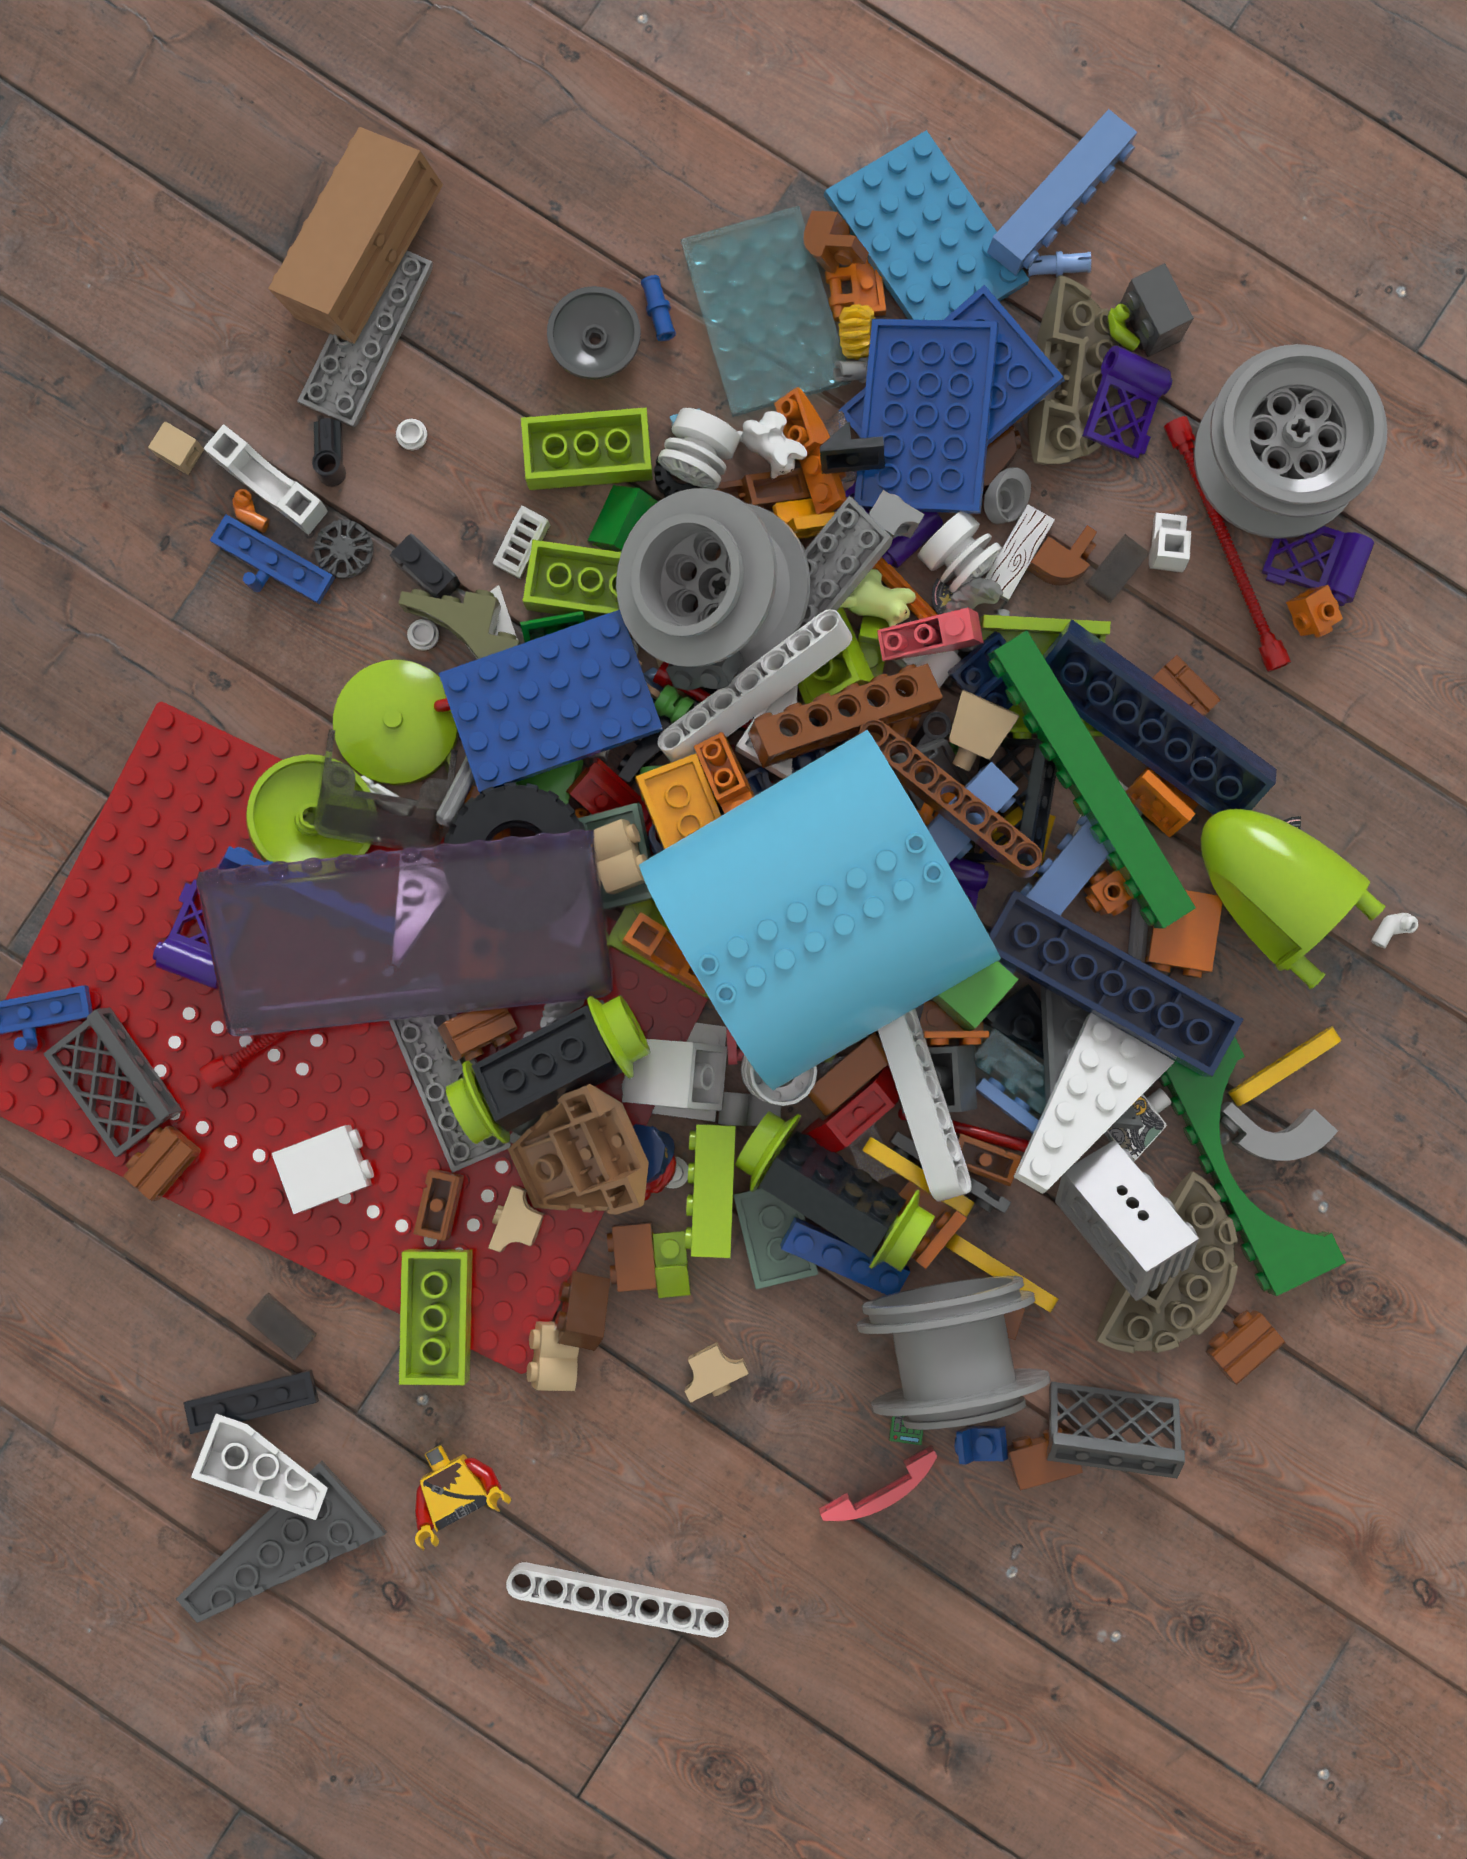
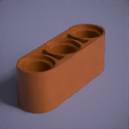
M876 1031L815 1082L808 1097L825 1117L889 1064L881 1038Z

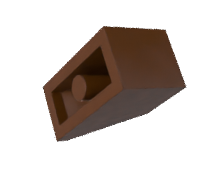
M1014 424L987 446L983 494H986L990 483L1000 472L1009 466L1017 450L1021 448L1019 430L1014 431Z

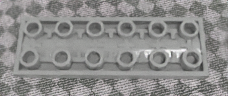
M406 251L355 344L343 340L335 334H329L297 400L298 403L351 427L358 425L431 274L432 261Z
M850 496L804 551L810 573V595L806 614L800 628L825 610L837 611L892 544L893 538Z
M437 970L378 995L452 1173L511 1147L510 1141L504 1144L494 1136L478 1144L473 1143L461 1128L449 1104L446 1086L463 1078L462 1064L466 1060L465 1058L458 1061L453 1060L447 1044L438 1031V1027L443 1022L458 1016L439 971ZM474 1059V1060H472V1061H470V1062H471L472 1064H475V1063H477V1060Z

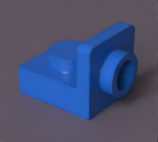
M969 1426L956 1432L954 1447L959 1458V1464L966 1465L973 1461L1003 1462L1008 1459L1005 1426Z

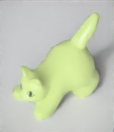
M871 569L840 607L848 608L858 616L869 615L886 619L889 627L909 618L910 611L906 604L914 602L916 595L908 588L890 589L883 586L881 582L882 574L877 569Z

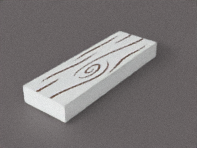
M1030 505L1026 506L985 578L992 579L1001 586V590L1004 593L1000 598L1007 602L1055 520Z

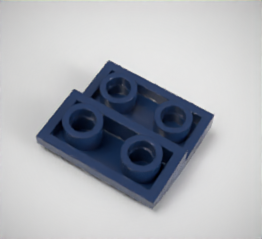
M994 631L983 641V644H979L947 673L961 691L965 690L1009 709L1013 704L1005 692L1008 687L1002 677L997 678L988 664L991 660L988 654L1007 643L999 632Z

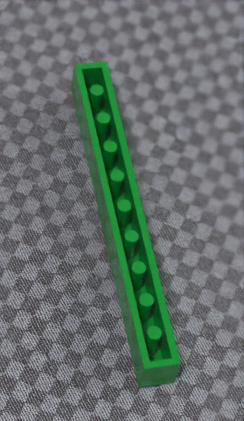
M1026 630L989 653L988 656L991 660L988 664L997 678L1002 677L1008 687L1005 692L1014 706L1019 705L1025 715L1022 717L1026 728L1030 733H1036L1042 744L1039 745L1043 756L1048 761H1053L1058 769L1056 776L1065 789L1069 788L1075 797L1073 804L1081 816L1084 817L1086 815L1092 827L1089 829L1097 843H1103L1109 853L1106 855L1109 864L1116 872L1120 871L1124 877L1125 882L1123 886L1132 899L1136 898L1141 905L1140 914L1143 920L1149 926L1153 925L1154 928L1164 929L1196 908L1029 632Z

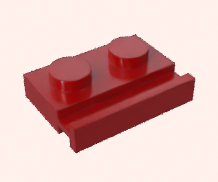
M597 757L593 759L594 762L589 768L586 767L566 790L591 815L642 801L640 795Z

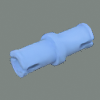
M1056 251L1055 255L1038 256L1028 269V277L1056 274V277L1060 275L1063 276V273H1091V252L1063 254L1062 251Z

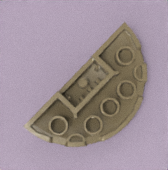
M1062 275L1057 277L1050 294L1038 332L1036 345L1063 375L1065 381L1036 404L1028 414V434L1033 462L1043 465L1069 463L1071 460L1091 454L1101 446V444L1082 435L1103 376L1101 373L1103 359L1111 347L1115 345L1121 347L1110 335L1107 317L1109 310L1107 308H1100L1090 297L1092 292L1085 286ZM1109 386L1106 398L1109 406L1112 407L1120 403L1121 399L1117 389ZM1123 406L1112 412L1117 425L1124 413ZM1105 416L1098 419L1094 432L1104 436L1110 431Z
M1193 1171L1188 1173L1168 1197L1173 1203L1177 1214L1184 1222H1188L1193 1226L1199 1238L1188 1269L1183 1272L1180 1269L1178 1275L1174 1278L1169 1276L1168 1281L1163 1285L1159 1282L1157 1289L1153 1291L1148 1289L1147 1295L1138 1301H1135L1122 1283L1117 1280L1099 1324L1095 1338L1096 1341L1113 1349L1134 1353V1351H1152L1155 1353L1168 1351L1179 1347V1343L1190 1336L1200 1335L1213 1323L1226 1305L1232 1292L1238 1269L1237 1264L1234 1262V1245L1238 1243L1233 1220L1226 1215L1220 1203L1221 1197L1208 1182Z

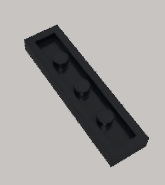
M308 1370L187 1400L183 1404L190 1434L210 1430L216 1414L242 1422L314 1404L319 1399L313 1372Z

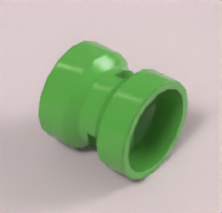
M668 684L654 705L658 716L668 717L671 724H673L693 709L696 701L688 696L682 697L678 694L676 688Z

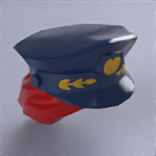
M635 1124L633 1126L634 1131L649 1162L644 1200L646 1201L650 1198L651 1193L661 1192L672 1180L677 1165L674 1155L675 1145L674 1140L668 1133L659 1131L654 1126Z

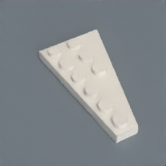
M1091 1013L1088 1015L1014 1178L1042 1194L1046 1192L1175 1061L1095 1014Z

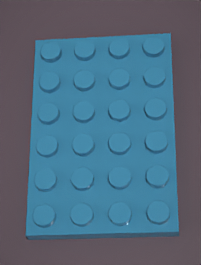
M927 130L826 189L824 192V198L833 211L838 212L849 225L850 235L856 236L869 252L868 262L874 271L876 269L882 277L883 284L907 319L944 320L983 285L1000 302L1026 286L1030 280L1023 269L1015 276L987 253L991 240L997 231Z

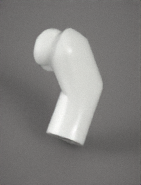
M1409 913L1387 915L1379 925L1371 942L1385 949L1394 934L1415 932L1418 928V920Z

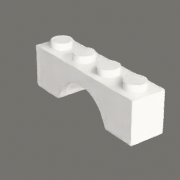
M224 424L204 447V450L216 463L308 535L328 512L321 500L297 481L291 480L273 467L246 441Z

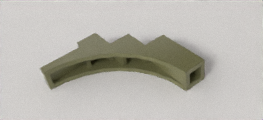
M413 589L411 593L401 591L399 605L404 612L429 619L449 630L465 643L478 659L521 644L513 634L498 632V635H495L501 605L497 597H494V594L489 591L480 589L476 590L475 593L466 591L463 603H461L460 599L447 595L442 596V599L430 597L428 592Z

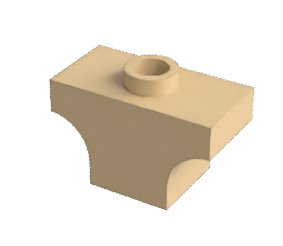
M516 1185L512 1186L505 1205L498 1206L492 1221L497 1226L488 1248L502 1252L511 1242H520L528 1246L534 1244L545 1214L534 1210L528 1204L526 1189Z
M718 1342L688 1357L694 1377L691 1383L685 1387V1393L690 1403L711 1392L714 1397L731 1389L729 1383L748 1375L749 1369L743 1358L734 1360L726 1357Z

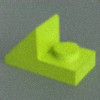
M868 615L863 616L858 642L875 678L883 673L885 661L882 660L877 630L887 628L889 624L886 619Z
M685 1230L653 1233L658 1297L691 1295L687 1249L685 1248Z

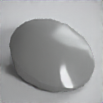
M1017 467L1007 468L1000 472L990 483L985 494L984 508L988 519L992 523L1003 524L1014 521L1024 512L1031 493V481L1024 470Z

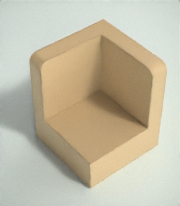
M167 422L162 424L148 446L158 458L189 475L204 451V448L196 439Z

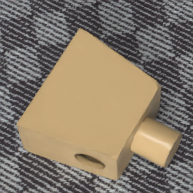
M962 690L949 736V742L959 746L952 764L970 771L977 755L990 760L1016 723L1019 715Z

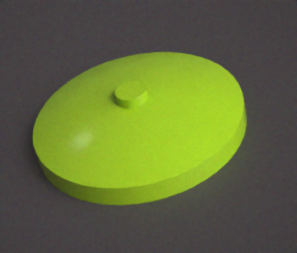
M406 660L381 661L362 669L354 675L342 689L333 713L334 737L342 756L350 766L374 782L394 786L413 784L437 772L451 756L459 736L452 712H437L434 709V703L437 700L447 698L440 677L427 667Z
M306 754L284 759L263 773L250 794L246 811V824L252 845L265 862L273 861L284 868V871L292 875L301 874L313 881H323L348 872L365 856L375 835L377 812L370 789L353 769L327 756Z

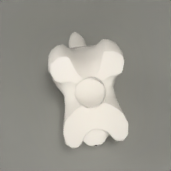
M776 411L765 412L759 422L755 420L745 421L743 423V431L737 432L740 435V442L744 443L750 451L768 461L771 466V478L774 479L778 475L792 472L795 468V459H805L807 451L801 443L788 439L783 434L784 426L787 423L785 416Z

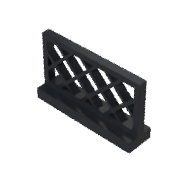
M1038 736L1037 739L1005 738L999 747H1003L1008 754L997 762L995 766L1001 770L1013 760L1019 770L1009 779L1015 784L1020 778L1025 776L1028 780V787L1019 796L1016 793L1013 795L1016 801L1004 813L1000 811L997 813L1008 821L1006 816L1019 806L1023 811L1022 819L1014 827L1033 841L1041 849L1043 856L1057 768L1052 760L1048 761L1043 756L1039 745L1042 743ZM1025 748H1034L1033 758L1023 766L1016 756ZM981 756L978 772L983 766L992 761ZM1006 835L1001 836L996 842L991 836L992 841L997 845H1004L1008 841ZM972 840L970 841L973 845L972 848L963 856V859L976 862L1000 863L986 851L974 853L975 842ZM1023 853L1017 856L1020 864L1025 866L1034 864V859L1029 854Z

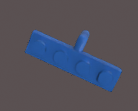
M225 514L210 539L212 544L258 569L256 575L252 572H247L243 576L244 583L253 592H260L269 577H272L320 605L335 580L332 574Z
M83 985L0 1001V1035L22 1031L23 1037L15 1039L14 1047L17 1050L34 1051L38 1047L35 1028L87 1019V1016L93 1012L89 986Z
M794 1217L780 1244L781 1250L885 1295L900 1292L910 1274L908 1266L905 1265L900 1272L886 1262H882L871 1269L869 1266L875 1258L876 1252L870 1258L833 1233Z

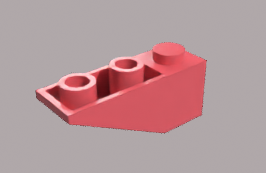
M969 607L877 630L883 661L949 652L984 643L978 612Z

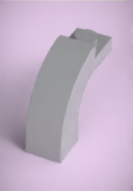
M1224 1102L1221 1105L1220 1116L1222 1119L1220 1123L1233 1134L1237 1131L1239 1132L1238 1136L1231 1143L1243 1152L1261 1159L1290 1161L1304 1158L1325 1146L1338 1132L1315 1109H1305L1289 1127L1272 1133L1258 1127L1232 1102Z

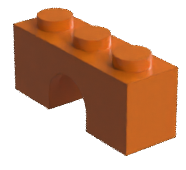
M640 912L623 938L622 944L704 995L706 993L674 937L668 932V929Z

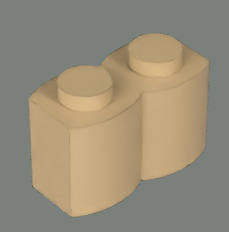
M620 819L587 832L590 848L597 862L600 879L606 893L616 894L645 883L639 864L646 861L647 858L639 852L638 842L641 841L635 824H630L628 820Z
M536 1321L535 1329L530 1331L529 1345L530 1349H534L533 1361L529 1362L527 1366L528 1382H531V1386L534 1389L541 1391H575L579 1348L558 1344L559 1331L554 1330L555 1322Z

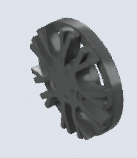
M335 520L324 529L322 528L320 533H318L314 546L315 557L320 567L335 578L340 579L353 578L363 573L370 565L374 554L373 542L368 532L361 525L351 520ZM342 527H347L346 536H342ZM336 528L338 531L337 537H330L328 533ZM355 528L361 534L357 538L352 539L351 533ZM323 539L331 541V546L322 543ZM367 540V544L356 546V543ZM328 549L331 551L329 556L321 557L320 550ZM358 551L368 552L365 561L356 557ZM335 557L336 560L330 566V568H328L327 564ZM353 559L359 566V568H357L356 570H354L351 564L349 563ZM341 562L346 563L347 573L337 572L338 565Z

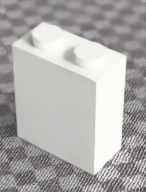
M344 1125L272 1153L293 1214L301 1213L372 1185L370 1178L374 1177L373 1169L368 1159L363 1160L359 1149L363 1147V1143L357 1129L352 1130L351 1125Z

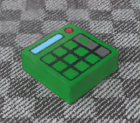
M904 1416L891 1417L889 1441L922 1445L923 1430L906 1428L903 1423Z

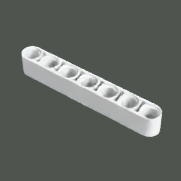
M831 609L818 614L794 632V634L790 635L735 676L729 686L718 689L667 727L658 737V747L672 763L695 754V745L720 732H723L728 737L850 645L852 634L840 614L836 610Z
M913 1009L878 1029L929 1190L933 1198L941 1202L969 1193L971 1191V1179L916 1009Z
M527 1562L515 1565L506 1581L508 1593L519 1600L706 1637H719L728 1628L729 1611L727 1606L715 1599ZM518 1574L527 1575L531 1585L522 1588L515 1583L514 1577ZM556 1580L562 1585L563 1591L553 1594L547 1590L546 1583ZM581 1587H589L594 1591L595 1597L590 1600H584L579 1596L578 1590ZM614 1593H621L626 1597L627 1603L623 1606H615L611 1603L610 1596ZM647 1599H652L658 1603L659 1609L649 1613L642 1608L641 1603ZM678 1606H686L690 1609L691 1615L688 1618L680 1619L674 1615L673 1610ZM717 1612L723 1617V1621L718 1625H711L706 1621L705 1617L708 1613Z

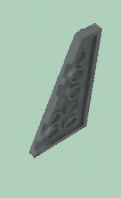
M321 1461L309 1472L328 1488L316 1520L273 1506L189 1585L176 1600L199 1623L233 1607L241 1601L252 1596L254 1597L275 1585L286 1582L343 1553L352 1551L360 1545L385 1535L387 1531L331 1469Z

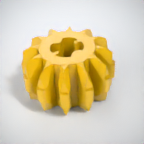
M861 304L851 305V307H844L839 315L840 323L838 324L842 353L848 359L855 358V360H859L860 358L868 357L872 319H876L874 311L869 305L861 306Z

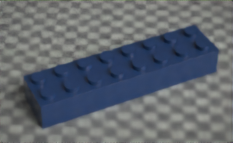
M1071 619L1044 653V659L1080 718L1213 815L1227 809L1252 810L1276 784V768Z
M1015 890L1008 894L987 932L1001 957L998 960L999 962L1089 1013L1095 1014L1203 1077H1213L1244 1020Z

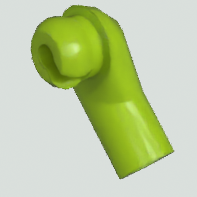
M1118 304L1115 308H1111L1107 316L1110 335L1125 349L1133 352L1138 347L1140 339L1126 328L1125 320L1130 316L1129 308L1124 304Z

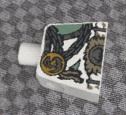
M1161 1088L1147 1098L1142 1094L1132 1105L1136 1116L1140 1115L1144 1126L1139 1130L1110 1127L1104 1133L1110 1142L1115 1140L1121 1148L1127 1149L1135 1161L1167 1126L1158 1113L1172 1103L1170 1098Z

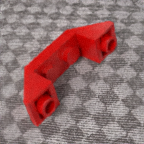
M889 1064L872 1077L869 1083L823 1121L818 1117L801 1133L811 1136L819 1145L830 1152L836 1153L849 1146L892 1109L900 1099Z

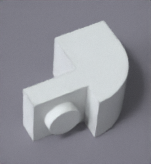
M1156 512L1153 518L1152 546L1149 551L1150 569L1183 572L1190 559L1191 531H1186L1187 516Z

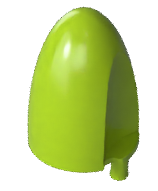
M1227 809L1214 814L1204 824L1201 834L1202 858L1210 881L1224 906L1247 936L1275 964L1279 971L1284 969L1286 971L1291 970L1309 989L1314 988L1324 978L1325 973L1321 972L1304 955L1316 946L1346 916L1354 905L1370 921L1374 920L1386 907L1367 890L1370 884L1367 877L1323 843L1285 821L1256 811Z

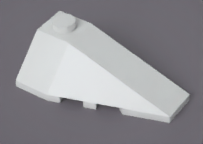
M216 1414L191 1478L314 1520L318 1517L328 1490L324 1484L248 1424Z

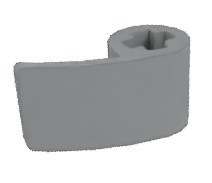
M723 1092L722 1111H719L718 1124L758 1126L768 1111L781 1118V1105L762 1101L752 1094Z

